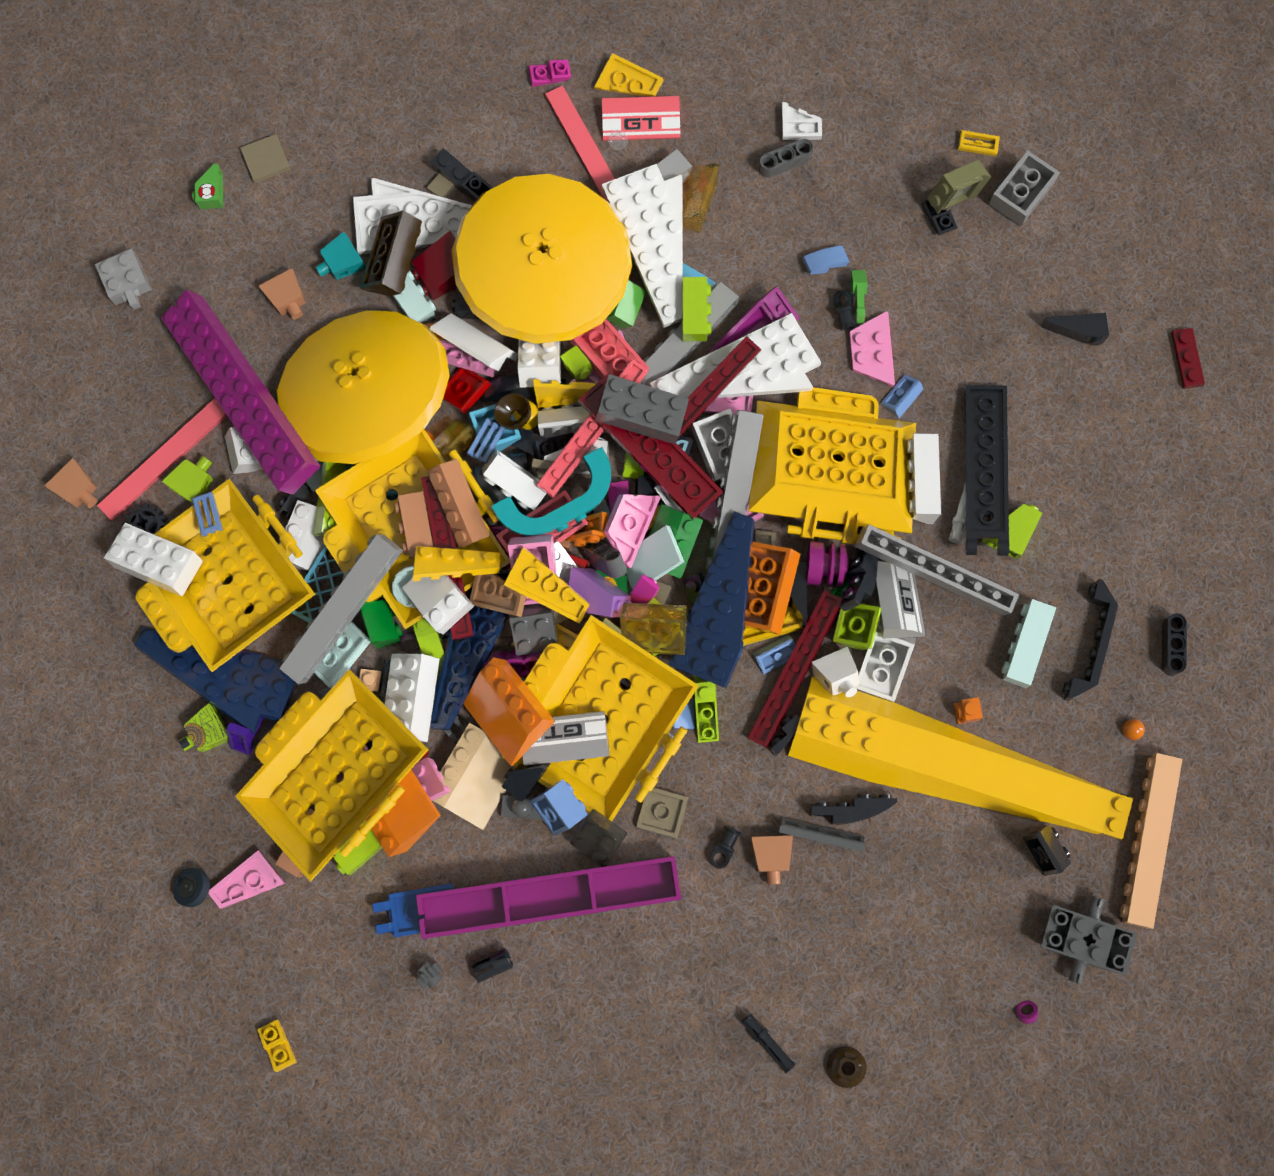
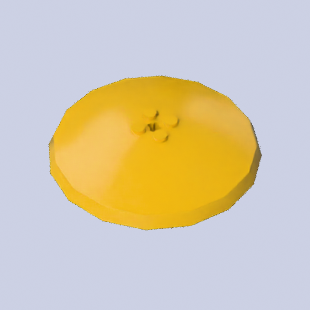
M552 174L513 177L484 192L461 218L452 247L455 283L473 314L501 335L534 344L572 340L602 324L624 297L632 268L628 232L611 204L583 183Z
M366 310L335 319L307 337L288 360L277 389V404L314 458L320 462L356 464L388 455L417 436L440 408L450 377L446 349L428 326L398 312Z

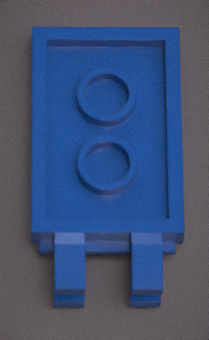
M453 883L389 894V897H386L387 901L374 903L373 911L375 913L388 911L390 923L376 925L377 934L391 932L392 936L397 938L421 933L419 919H425V915H418L416 895L454 890Z

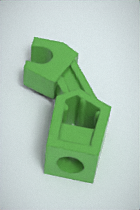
M851 270L852 295H856V322L864 323V295L867 294L866 271Z

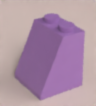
M571 567L569 586L590 603L586 613L606 617H628V613H630L632 608L630 595L594 569Z

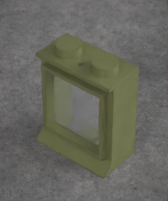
M978 159L944 174L927 199L936 212L940 213L941 210L969 198L975 199L991 176Z

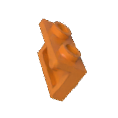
M599 512L588 515L586 518L588 525L577 531L575 535L568 537L566 542L574 543V546L583 547L586 546V543H598L600 539L607 538L603 531L608 522V513Z

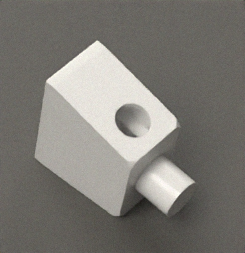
M848 647L812 662L813 676L831 695L844 692L846 697H852L857 693L855 686L859 684L858 670Z

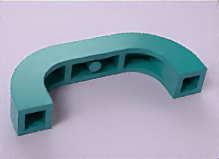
M603 447L583 457V461L591 475V486L585 494L539 518H530L521 514L509 496L491 506L498 521L514 534L526 537L546 535L556 530L560 533L569 528L568 524L575 520L578 523L586 519V514L594 510L602 502L611 482L610 462Z

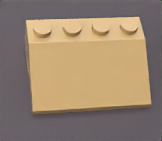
M469 723L441 770L442 781L445 786H449L450 793L433 801L484 830L506 792L502 788L506 781L503 777L510 768L514 770L516 766H510L507 760L502 758L503 755L483 730Z

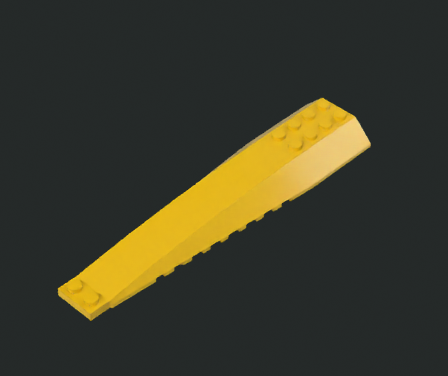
M815 677L811 678L800 720L788 754L789 757L868 782L1097 835L1101 833L1120 840L1123 839L1133 798L1114 793L1109 789L892 701L857 691L852 697H846L844 692L831 695Z

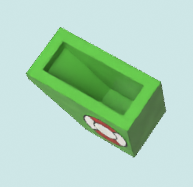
M213 164L195 183V191L192 192L194 203H197L200 209L224 208L223 174L218 164Z

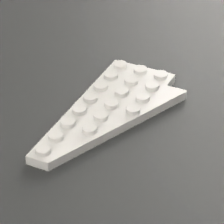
M657 164L606 182L602 184L601 188L607 201L611 204L628 232L632 258L663 327H667L683 319L682 175L664 181Z
M792 313L746 335L762 350L717 398L805 392L813 389L805 373L821 366V361ZM746 336L650 382V387L688 398Z

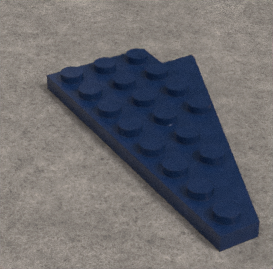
M142 627L135 643L136 649L237 724L250 729L251 734H255L261 717L279 721L283 717L296 684L293 679L279 669L283 664L282 659L241 650L211 672L193 645L183 652H174L166 645L157 630Z

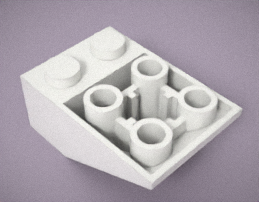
M230 427L225 435V441L233 474L263 469L237 429Z

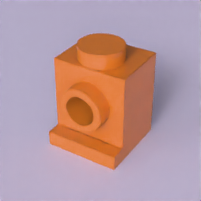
M979 697L963 699L959 703H954L958 724L976 722L983 718Z

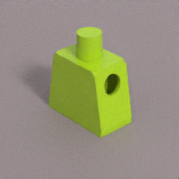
M204 456L199 459L196 465L186 459L162 482L193 504L192 498L206 494L213 481V478L206 473L212 462Z

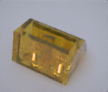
M456 418L433 443L445 462L452 461L449 455L451 451L456 450L459 456L465 450L469 451L475 440V435L470 425Z

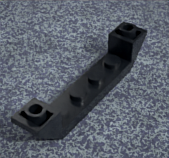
M1101 579L1091 584L1088 590V596H1091L1089 602L1104 606L1105 608H1102L1099 614V620L1102 621L1100 628L1097 627L1094 634V639L1097 641L1095 647H1092L1089 653L1091 664L1084 672V679L1086 681L1073 677L1068 682H1065L1062 689V694H1065V701H1069L1099 684L1118 610L1117 602L1105 582Z

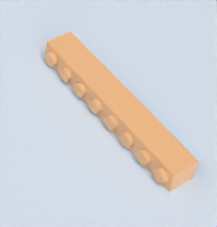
M1156 753L1147 759L1146 770L1149 771L1147 778L1144 779L1142 784V790L1145 791L1144 799L1140 800L1138 807L1141 816L1140 820H1137L1135 824L1137 839L1133 841L1131 853L1134 854L1133 862L1129 863L1127 870L1130 879L1129 883H1126L1124 887L1126 902L1125 905L1121 906L1120 917L1123 918L1122 923L1147 929L1154 928L1182 765L1181 758Z

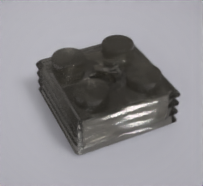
M592 809L570 844L601 867H605L625 839L627 832L595 809Z

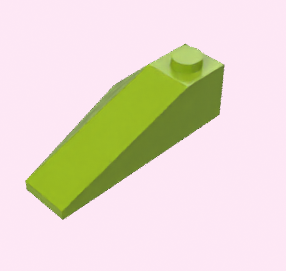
M323 462L320 487L347 471L346 463ZM318 496L313 535L324 537L325 533L337 524Z

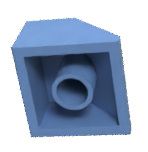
M564 779L553 784L530 800L553 835L569 830L588 815L585 811V805L573 794V788Z

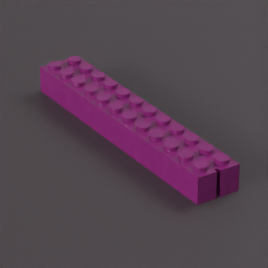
M186 289L175 301L176 306L172 305L161 317L276 489L281 492L294 494L321 466L203 296Z
M675 856L420 894L416 895L418 915H425V919H419L421 939H429L681 900Z

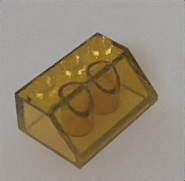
M714 163L698 166L695 173L690 174L688 180L690 187L688 191H684L682 202H684L682 207V228L701 233L718 184L720 164Z
M623 603L620 616L621 635L649 653L685 655L687 606Z

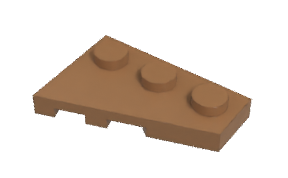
M497 574L475 575L470 601L474 606L522 617L526 596L505 586V580Z

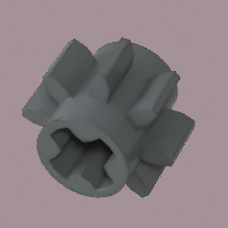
M427 962L416 972L419 976L416 981L422 988L428 986L432 989L443 978L439 974L443 970L437 963L431 965Z

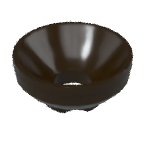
M507 394L497 402L494 416L498 424L503 428L517 430L529 421L531 406L529 401L521 394ZM516 411H520L521 418L517 421L511 420V415Z
M840 1047L830 1054L826 1066L829 1078L833 1083L842 1088H852L861 1083L867 1069L866 1061L862 1054L852 1047ZM849 1061L853 1063L854 1072L852 1074H843L841 1067L844 1062Z

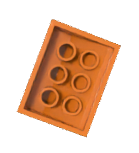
M752 542L750 552L751 564L748 575L747 609H745L744 620L745 627L780 635L800 553L791 548Z
M493 658L479 672L463 703L510 766H513L555 722L508 661L499 658Z
M412 769L397 784V786L401 785L405 789V792L396 800L397 804L389 810L388 814L385 813L371 829L388 857L407 852L441 816Z

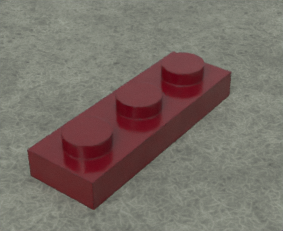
M1193 328L1173 330L1171 335L1183 389L1204 386L1205 381Z

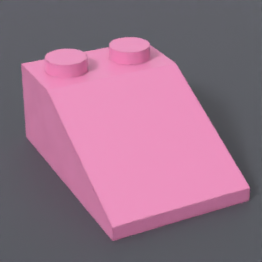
M553 534L510 539L508 550L511 569L524 546L557 575ZM526 597L524 605L538 604V602Z

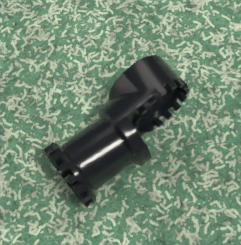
M848 290L835 292L833 303L836 309L835 313L839 316L841 322V331L846 330V328L848 330V327L850 329L851 327H856L858 323L855 322L852 314V303L854 300L852 293ZM842 294H844L847 299L844 305L840 302V297Z
M726 825L723 828L725 831L720 842L716 843L710 858L712 866L716 869H724L729 864L737 838L742 835L741 832L736 829L733 831L734 828L731 829V827ZM718 853L725 855V864H715L714 856Z

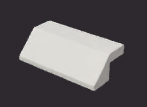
M452 313L430 328L431 331L497 371L500 370L506 357L514 361L518 359V353Z

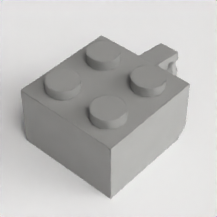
M132 248L95 264L107 295L115 305L128 301L133 310L141 307L138 296L152 290L139 257Z

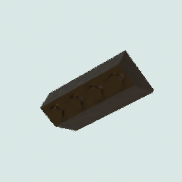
M404 210L381 217L361 283V290L386 296L402 293L405 288L406 276L410 270V262L416 250V241L421 233V220Z

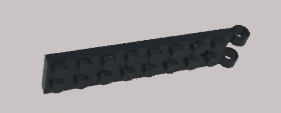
M966 385L965 553L966 555H977V538L998 539L997 556H1009L1007 386ZM988 515L991 517V520L985 521L983 517Z

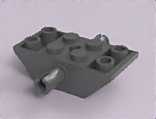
M1091 896L1087 914L1084 915L1056 905L1051 906L1040 947L1072 959L1074 962L1068 980L1082 985L1086 966L1089 965L1124 976L1127 975L1138 933L1101 921L1100 915L1105 902L1102 898L1099 899V897ZM1088 936V938L1090 939L1089 944H1086V941L1083 940V937Z

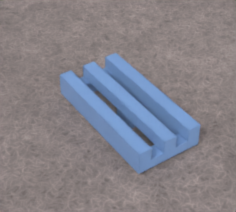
M486 419L467 455L486 464L505 428ZM488 426L491 427L483 443L481 444L479 450L475 454L474 451L478 446L480 440L482 439L484 433L486 432ZM495 430H497L498 433L492 441L485 456L481 457V454L485 449L487 443L489 442L492 434Z
M209 492L192 498L201 535L205 537L208 536V533H215L216 530L222 531L223 527L214 494ZM207 498H209V502H210L211 510H212V513H213L215 525H213V521H212V517H211V514H210V510H209ZM201 500L203 503L207 523L209 526L208 528L205 527L199 501Z

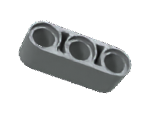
M800 139L764 154L760 159V174L763 177L769 178L807 163L812 157L813 143L808 139ZM800 150H806L807 153H802ZM788 157L790 160H784L782 158ZM765 164H770V165H772V167H769V168H768V167H765L764 165H765Z
M601 540L598 543H586V546H583L589 564L610 578H619L626 574V565L621 552Z

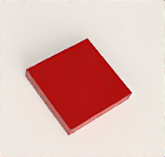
M459 368L449 379L443 400L465 414L491 384L474 371Z

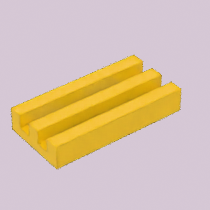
M961 130L958 150L997 156L1000 136ZM964 137L995 142V144L984 143L983 141L979 140H966L964 139Z

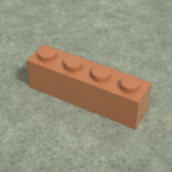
M454 459L428 470L427 473L459 548L490 536L458 460Z

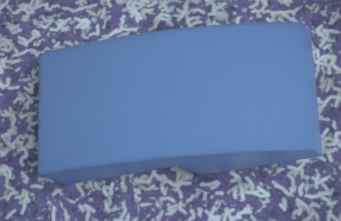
M843 246L822 249L803 257L810 275L827 273L829 268L844 267L849 263Z

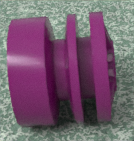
M809 541L806 561L807 584L820 585L822 577L826 576L828 586L832 585L833 577H835L836 587H842L847 572L845 544L839 543L838 551L835 552V543H831L829 551L825 552L823 542Z

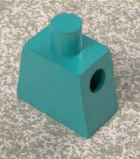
M345 232L321 249L320 253L324 262L315 266L321 277L332 272L336 280L366 269L361 257Z

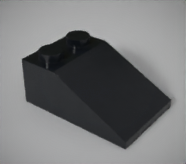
M1049 824L1023 837L1044 876L1059 874L1071 864L1069 851L1065 846H1061L1058 841L1059 835L1054 827H1050Z

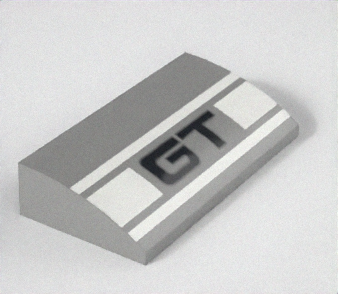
M878 562L874 588L877 607L882 608L879 617L882 639L925 637L915 574L889 562Z
M605 711L553 716L554 724L523 755V762L525 766L609 756L610 748Z

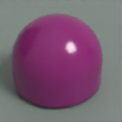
M1032 1001L1020 1002L1016 1006V1015L1022 1023L1031 1024L1038 1018V1007ZM1028 1005L1033 1009V1012L1025 1015L1021 1013V1007Z

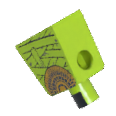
M209 703L184 724L188 735L179 740L184 751L195 746L198 751L205 752L229 742L226 730L227 725L217 708Z

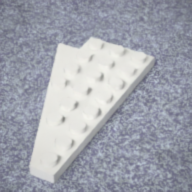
M371 178L373 195L353 197L357 252L359 255L370 254L381 217L403 210L422 221L421 233L415 245L416 249L430 247L449 231L456 238L461 218L472 205Z

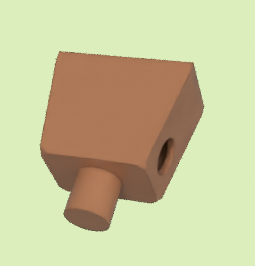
M292 268L259 285L263 294L281 316L289 312L291 318L295 320L303 315L299 307L305 304L306 301L299 280Z
M73 458L44 485L76 508L82 503L88 508H92L97 503V499L92 495L97 486L84 468Z
M793 835L751 837L757 871L767 872L768 885L780 884V872L789 871Z

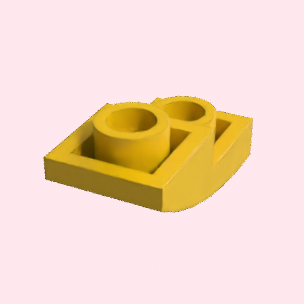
M275 1020L257 1029L275 1072L297 1063L279 1020Z

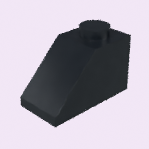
M551 763L525 766L524 764H519L514 770L510 768L503 777L506 781L502 788L523 802Z

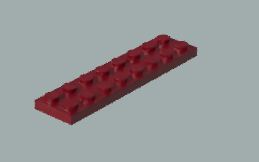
M609 373L578 400L594 419H596ZM598 422L692 520L723 493L677 443H668Z

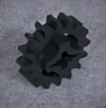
M144 503L143 507L136 504V510L130 508L131 514L124 515L127 522H123L122 525L124 526L127 523L155 534L167 525L164 522L168 518L154 504L151 507L147 503ZM146 513H151V514H154L155 516H154V517H153L152 515H151V516H147Z

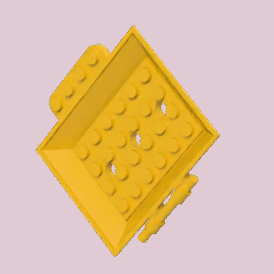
M814 387L811 391L799 392L797 406L757 401L756 413L763 414L764 416L752 478L748 512L804 519L802 527L788 525L787 533L811 539L819 537L841 540L842 543L855 544L859 537V534H857L858 526L865 527L869 524L881 530L912 534V513L909 512V500H912V495L908 492V481L911 480V473H908L907 470L910 453H907V441L911 439L913 434H916V423L878 418V401L873 396ZM800 449L803 455L796 456L792 450ZM833 455H841L843 461L838 462L834 460ZM874 460H880L884 466L877 467L874 464ZM817 521L844 524L843 532L816 529Z
M424 428L417 436L390 454L360 462L315 490L337 524L325 533L323 541L344 574L353 568L356 564V557L361 552L364 553L368 547L367 542L374 535L384 534L403 549L402 542H406L405 536L400 534L398 522H401L402 519L400 513L396 514L394 503L398 501V497L396 500L390 501L386 498V495L391 490L396 491L398 495L422 492L421 477L429 476L428 470L446 463ZM456 450L449 453L452 460H458L467 483L478 498L476 504L481 516L488 513L493 523H496L498 519L491 509V506L494 505L493 502L478 485L471 474L472 470L467 462L461 459ZM429 521V527H430V532H431V538H432V543H433V547H434V542H433V537H432V531H431V526H430V521ZM486 523L485 525L490 536L462 548H459L455 539L456 549L500 553V569L510 563V559ZM402 551L366 602H373L384 596L406 630L424 617L417 608L403 606L393 595L392 583L395 576L402 569L414 566L415 558L409 559L408 554L404 555ZM470 573L463 574L464 589L467 591L473 587L475 576H472Z
M230 479L212 491L222 523V531L216 530L215 533H208V536L203 537L193 505L154 534L194 551L203 561L183 596L181 597L149 582L143 585L136 593V601L166 645L177 653L183 652L193 645L211 672L315 595L289 559L291 553L295 558L303 555L296 545L297 541L284 529L275 517L274 510L268 503L264 502L260 495L253 497V501L258 506L259 515L257 516ZM207 498V502H208L210 514H211V517H212L213 525H215V521H214L213 513H212V510H211L209 498ZM201 500L199 501L205 527L208 528L209 526L207 523L203 503ZM270 524L280 536L279 545L267 530ZM207 548H212V552L204 556V551ZM229 576H233L232 582L230 584L225 585V579ZM253 605V611L250 614H245L246 608Z
M591 615L570 649L559 643L549 644L544 649L524 683L551 717L605 711L609 719L606 725L610 754L605 757L587 758L584 760L552 762L538 782L549 788L564 779L573 788V794L585 805L587 814L608 828L636 783L640 781L642 787L636 794L635 799L642 802L647 793L652 791L658 782L657 778L670 757L678 751L681 746L680 742L688 730L680 726L674 737L669 732L699 685ZM622 678L630 680V689L624 690L621 688L620 681ZM662 745L665 751L650 772L647 766ZM523 756L514 764V766L517 767L519 764H524Z
M349 669L322 700L312 692L302 694L265 735L255 749V754L263 763V766L235 797L311 882L338 851L344 857H347L355 846L358 847L366 839V834L385 813L388 814L390 812L389 810L397 804L396 800L405 792V789L401 785L397 786V784L429 749ZM372 741V748L366 751V743ZM343 772V780L337 783V776ZM311 805H314L315 811L312 815H309L308 809Z

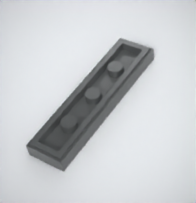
M784 817L780 820V833L862 852L864 850L865 839L862 835Z

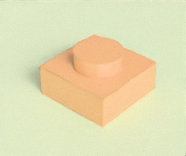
M361 669L359 679L372 692L379 693L382 671Z

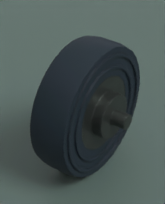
M196 868L183 870L177 876L173 885L175 901L185 907L200 905L206 899L210 890L208 875Z

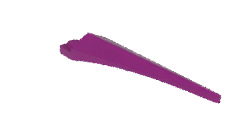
M775 286L758 299L707 354L791 313L796 321L800 318L778 286Z

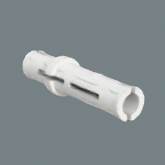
M966 483L956 516L952 520L953 526L948 539L956 544H961L966 528Z

